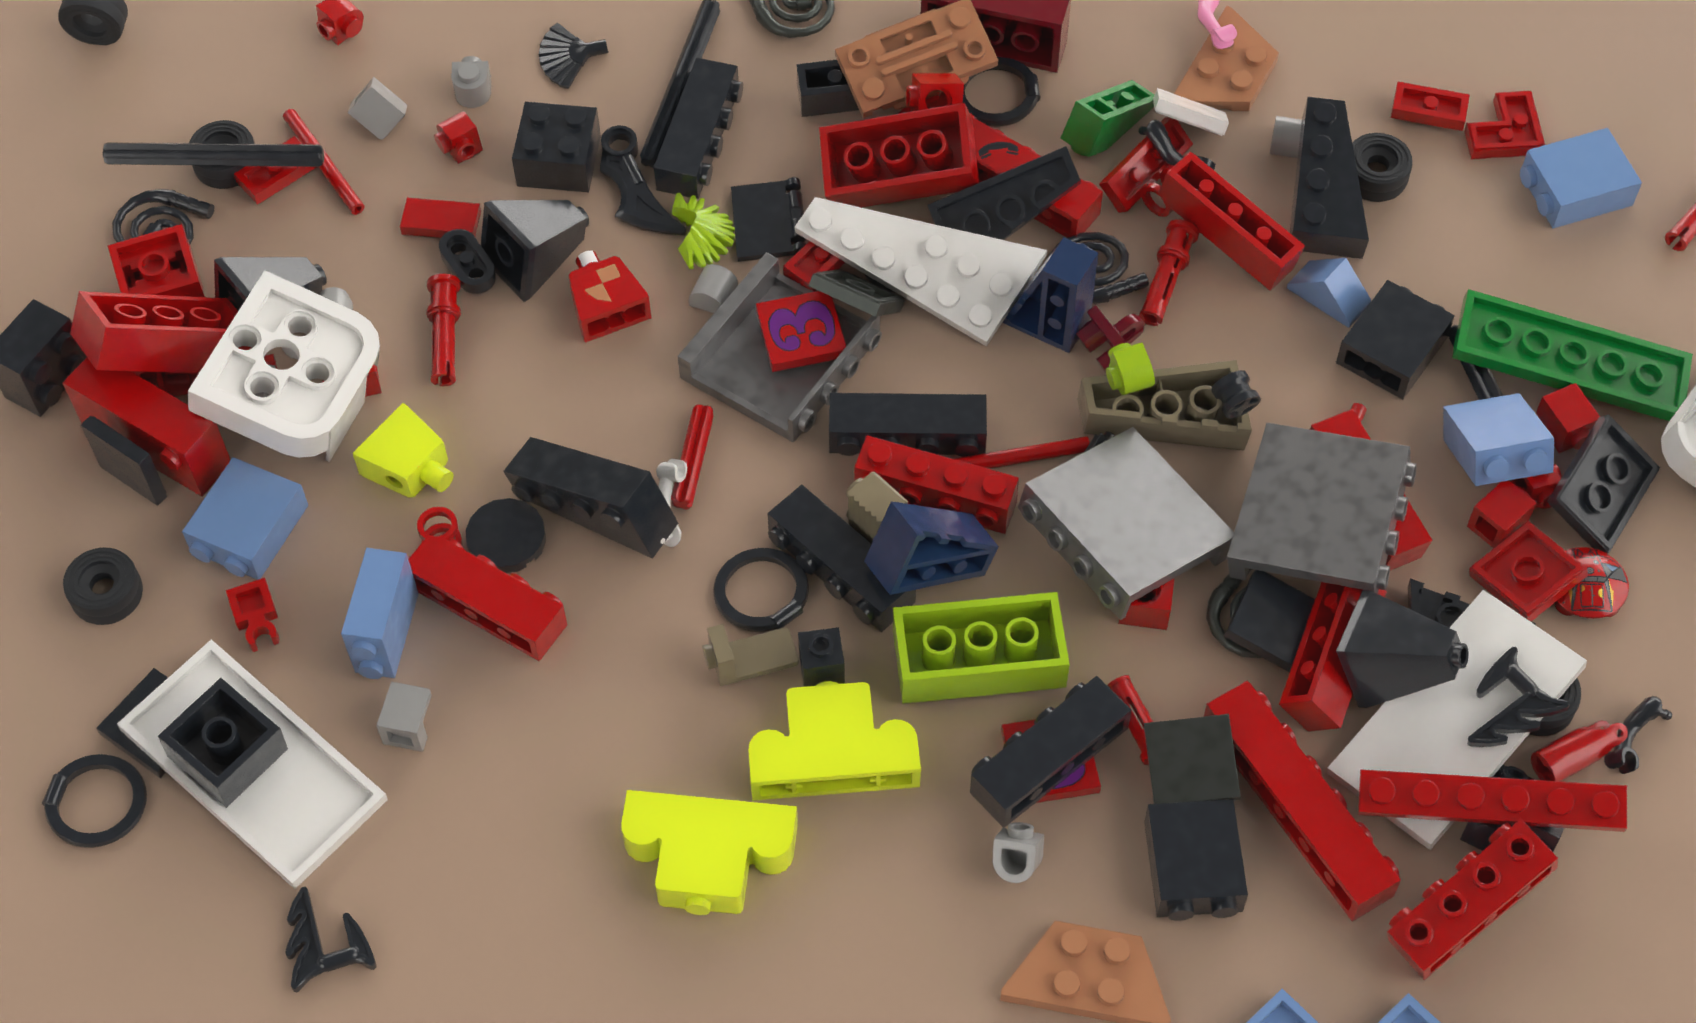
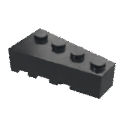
M1307 97L1301 123L1290 234L1305 245L1302 252L1363 259L1369 237L1345 101Z

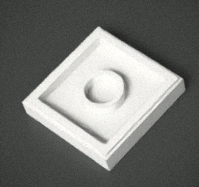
M1159 88L1156 90L1153 98L1156 113L1220 136L1225 135L1229 124L1226 112Z

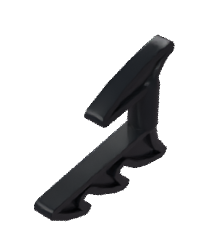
M1511 647L1489 669L1477 688L1476 696L1478 698L1484 697L1506 679L1522 693V696L1471 734L1467 742L1469 746L1492 747L1507 744L1508 737L1500 733H1525L1540 729L1539 721L1523 717H1548L1569 709L1568 701L1549 696L1538 688L1535 682L1519 667L1517 647Z
M302 887L299 890L287 916V922L290 926L296 924L285 951L287 958L293 959L296 953L303 947L293 968L291 981L293 992H299L310 979L323 972H329L355 963L363 964L369 969L374 970L377 964L370 945L360 926L349 913L343 914V921L350 947L324 954L307 887Z

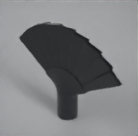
M557 22L544 35L540 44L539 59L545 75L560 87L569 89L588 58L606 54L609 51L606 39L589 43L584 42Z

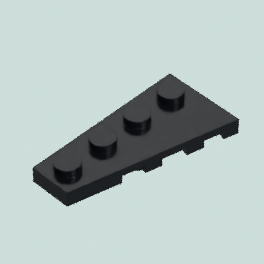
M1065 146L930 203L927 206L935 225L1005 240L1080 185L1081 180Z

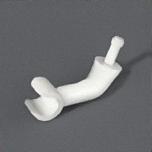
M670 459L668 462H662L656 470L657 477L660 479L658 487L670 508L673 482L684 481L687 474V464L679 459ZM676 526L666 541L665 538H662L661 543L669 547H675L681 540L682 532L679 526Z

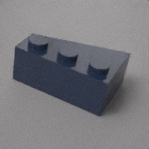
M1063 237L1025 287L1002 323L1070 353L1079 339L1076 333L1090 321L1087 311L1092 308L1099 253L1091 250L1083 243H1076Z
M891 501L864 562L886 591L892 595L985 576L999 546L973 514Z

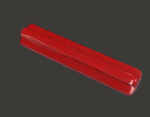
M697 404L692 409L680 460L687 464V474L684 481L674 483L671 495L672 505L675 508L687 510L693 505L714 417L713 408L708 405Z

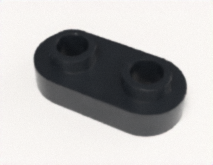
M455 229L441 237L439 241L441 258L452 275L460 279L461 288L472 294L483 293L492 288L496 281L494 264L474 235L467 230Z

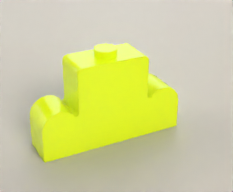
M825 681L816 686L789 688L786 693L789 736H784L783 733L777 730L767 729L758 732L749 742L748 752L752 801L920 787L921 765L915 729L910 723L898 719L886 721L879 729H875L870 686L866 682L838 684L833 681Z
M627 790L621 822L624 845L629 856L640 862H651L659 858L655 880L659 905L682 908L695 915H707L710 911L732 914L741 913L744 908L749 866L754 864L755 868L760 872L769 875L786 871L794 857L798 827L797 806Z

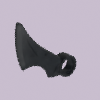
M622 125L612 126L607 129L601 137L602 156L600 172L611 178L621 192V202L615 218L648 231L685 235L686 227L672 217L657 201L635 161L638 154L636 133L631 128ZM616 140H625L629 143V146L622 151H615L610 148V145Z

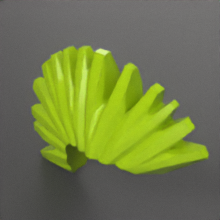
M676 193L672 214L680 222H685L687 226L691 225L690 232L677 248L688 268L693 269V263L703 268L706 264H713V261L718 262L720 260L719 255H726L728 253L725 247H732L735 234L733 232L735 227L732 226V220H729L727 214L717 213L720 207L716 204L703 209L704 198H700L697 201L696 196L692 195L689 202L686 203L681 193Z

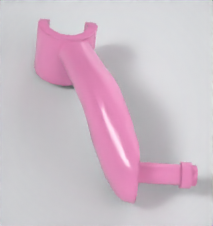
M1198 0V18L1211 34L1213 46L1217 49L1232 46L1234 43L1233 39L1237 36L1235 27L1232 24L1221 27L1213 15L1220 0Z

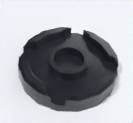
M512 498L493 500L481 506L470 517L465 530L469 553L476 557L483 555L489 558L499 570L505 573L518 572L526 568V564L534 558L536 561L542 554L546 543L544 520L537 509L525 501Z

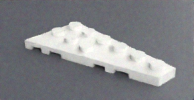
M817 197L813 199L795 226V233L984 346L988 345L1047 256V250Z

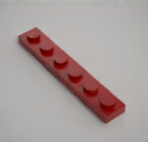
M1360 769L1358 815L1490 824L1509 823L1510 825H1514L1522 819L1528 826L1625 832L1627 830V785Z

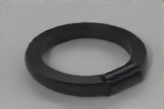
M997 57L998 65L985 71H1008L1022 79L1026 98L1015 109L997 114L980 111L969 103L965 95L967 84L978 74L970 76L968 82L964 84L963 103L966 104L969 113L988 126H1007L1024 119L1030 114L1041 98L1037 75L1023 63L1006 57Z
M754 548L735 555L720 569L713 586L714 601L722 616L733 625L753 632L781 629L803 613V608L809 594L806 572L797 563L796 559L783 551L772 548ZM767 561L776 563L788 570L796 582V592L792 601L773 615L765 617L745 615L737 611L726 597V587L731 576L739 568L752 562Z
M96 754L74 760L57 774H54L42 805L44 806L49 826L60 839L79 847H101L118 841L135 827L146 806L147 790L143 777L131 763L116 756ZM95 769H109L122 774L132 786L133 800L128 813L117 825L98 833H83L70 828L63 822L60 817L59 806L68 784L82 773Z

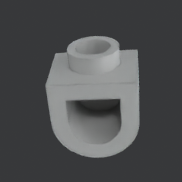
M467 56L461 62H452L451 78L457 102L467 108H476L484 105L491 96L492 79L488 61H482L475 56Z
M1023 822L1010 823L1008 828H1002L994 838L993 866L997 874L1002 879L1011 883L1026 881L1042 861L1044 834L1035 833L1034 827L1031 824Z

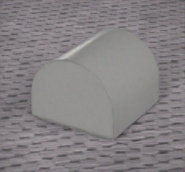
M1276 116L1270 154L1298 158L1301 119Z
M706 265L689 296V306L715 313L738 286L736 276L730 270L720 265Z

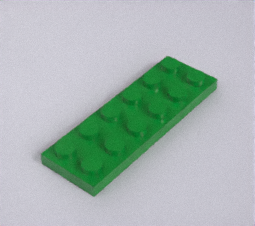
M1470 289L1467 290L1463 298L1452 354L1453 359L1556 389H1562L1576 383L1587 398L1666 421L1672 419L1687 398L1693 354Z

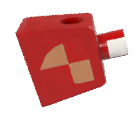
M591 250L578 255L575 262L579 269L571 271L568 277L574 307L585 343L652 318L648 293L620 257L612 256L600 261L596 252Z

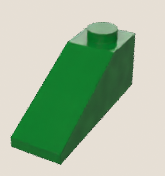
M1130 80L1075 102L1060 139L1071 145V149L1082 156L1091 157L1109 149L1154 108L1153 98L1155 94L1135 81Z

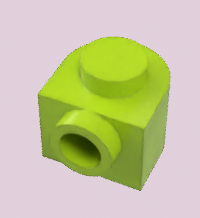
M1143 342L1135 345H1130L1129 343L1119 344L1108 351L1110 364L1106 368V375L1112 390L1118 389L1121 395L1124 396L1154 386V372Z

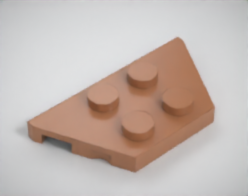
M1226 6L1217 22L1221 27L1229 24L1235 27L1237 36L1233 39V45L1224 49H1217L1213 46L1211 34H1209L1174 94L1218 110L1249 111L1275 67L1279 52L1232 7Z
M1054 921L1001 991L1000 1001L1116 1023H1171V1018L1142 936Z

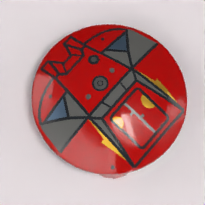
M1575 547L1566 550L1588 568V576L1555 602L1556 609L1566 616L1576 615L1591 619L1616 615L1625 603L1629 592L1628 578L1622 566L1612 556L1598 549Z

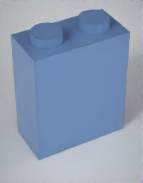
M1608 128L1530 149L1527 151L1520 169L1522 184L1524 187L1529 188L1536 200L1540 214L1546 216L1553 229L1633 206L1642 184Z
M1520 393L1443 406V440L1475 486L1553 473L1554 437Z
M232 457L182 533L188 544L189 552L198 560L206 563L212 560L223 565L230 573L236 576L244 577L247 575L258 580L261 579L307 509L308 502L301 484Z
M366 548L341 635L355 673H359L369 679L396 677L419 594L407 553Z

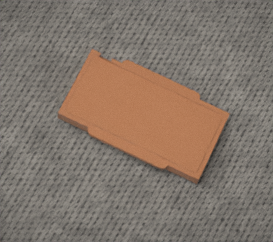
M960 0L940 9L927 11L835 49V57L863 118L871 116L873 111L880 108L886 110L893 107L895 110H900L907 107L905 93L907 85H912V73H955L966 84L970 76L998 65V58L971 0ZM940 90L931 91L926 99L939 95Z

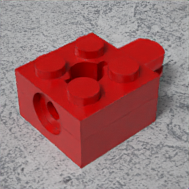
M182 224L107 245L121 293L206 297Z

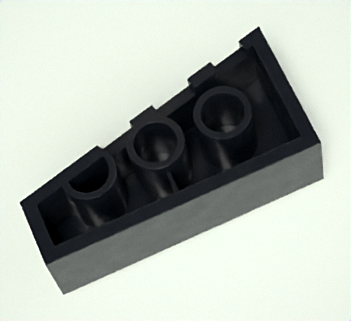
M530 437L503 471L512 485V492L522 501L534 503L652 559L663 545L661 543L662 538H665L666 541L679 524L652 474L647 470Z

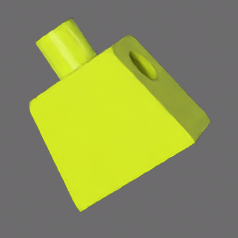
M404 403L352 453L358 473L361 476L408 498L415 497L427 484L438 492H443L450 486L454 477L453 472L444 467L448 462V457L442 439Z

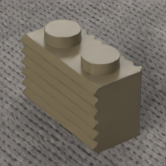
M871 472L864 479H856L846 491V496L848 497V510L846 513L848 524L871 544L890 502L908 504V501L876 472Z

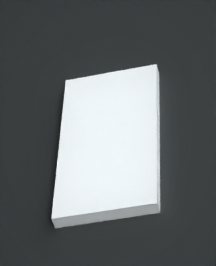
M1482 590L1450 627V629L1457 631L1460 642L1465 643L1468 647L1469 657L1466 667L1464 669L1459 668L1455 680L1385 701L1327 768V774L1358 797L1360 769L1493 777L1530 732L1500 733L1508 737L1507 744L1472 747L1467 744L1468 737L1522 696V693L1506 679L1484 697L1478 698L1476 696L1477 688L1489 669L1511 647H1517L1519 667L1535 682L1538 688L1549 696L1559 699L1586 668L1587 660L1497 598ZM1523 717V718H1526V719H1529V720H1536V721H1539V722H1540L1543 717H1538V718ZM1386 817L1429 850L1433 848L1455 822Z
M212 639L117 723L120 731L162 767L165 772L294 889L388 800L385 792ZM219 678L225 680L280 727L288 750L227 808L167 757L158 738V735Z

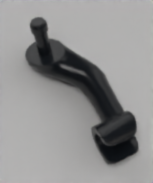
M1152 120L1148 123L1147 127L1141 126L1139 128V134L1147 135L1166 163L1175 166L1184 157L1175 150L1164 124L1159 120ZM1197 156L1210 168L1215 169L1216 164L1213 161Z
M1657 696L1645 698L1624 720L1622 724L1626 726L1628 735L1623 743L1614 748V751L1605 755L1604 762L1608 768H1619L1621 774L1630 773L1639 768V757L1635 750L1631 748L1636 734L1649 721L1654 720L1658 716L1664 720L1672 718V712L1662 708L1663 705L1660 698ZM1620 729L1618 730V737L1621 735Z

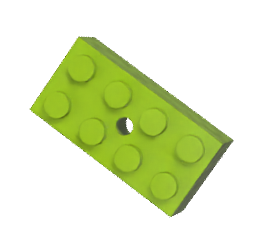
M1057 592L893 608V637L902 704L1067 687L1070 664Z

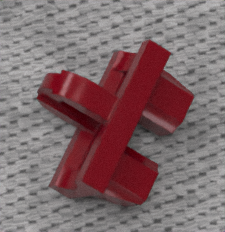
M1095 305L1087 311L1091 320L1081 327L1076 335L1088 352L1091 353L1106 341L1111 348L1123 343L1131 344L1143 333L1145 323L1139 315L1130 314L1112 325ZM1109 350L1096 358L1105 373L1106 368L1110 364Z

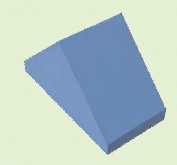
M1347 258L1309 260L1287 284V289L1348 328L1371 302V298Z

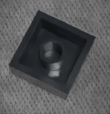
M525 101L512 155L517 186L589 193L601 138L597 108Z
M35 299L0 334V389L6 399L41 417L50 406L58 402L65 390L63 386L64 380L87 356L70 334L72 327L71 319Z
M219 678L158 735L167 757L225 808L288 750L281 728L222 678Z

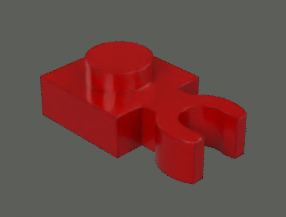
M265 577L226 590L239 631L246 629L245 638L250 649L253 652L258 651L256 640L263 634L270 635L274 645L279 644L280 638L276 627L270 622L277 619L278 615Z

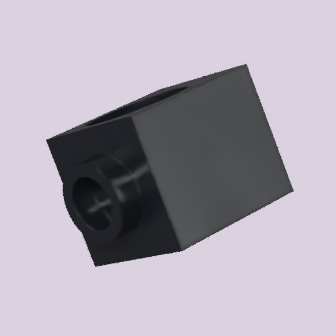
M839 627L798 632L803 687L816 686L825 681L845 684V663Z

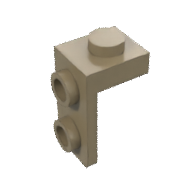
M723 624L707 628L709 644L702 646L708 669L715 668L720 686L791 668L799 664V658L790 631L786 627L732 642L728 641Z

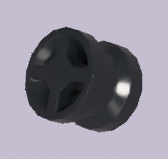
M1245 370L1235 371L1222 377L1211 388L1215 398L1220 399L1224 404L1222 411L1228 419L1237 418L1250 412L1261 401L1258 392L1250 388V378Z

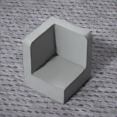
M373 77L351 102L348 114L382 140L404 117L407 104Z
M391 682L376 725L383 744L423 752L428 738L423 720L432 696L428 688Z

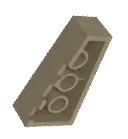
M1237 360L1153 370L1155 377L1154 386L1124 396L1121 395L1118 389L1112 390L1107 375L1082 378L1077 400L1084 434L1100 435V433L1104 434L1106 431H1109L1116 436L1134 427L1145 440L1245 450L1252 432L1249 414L1246 413L1232 419L1226 418L1222 411L1224 404L1220 399H1216L1211 391L1212 386L1222 377L1239 371Z

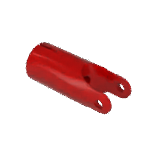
M1603 720L1597 721L1588 727L1577 728L1532 753V768L1540 780L1563 781L1599 761L1612 748L1623 743L1628 735L1627 728L1622 723L1610 725L1607 721ZM1620 729L1621 735L1618 737L1617 730Z

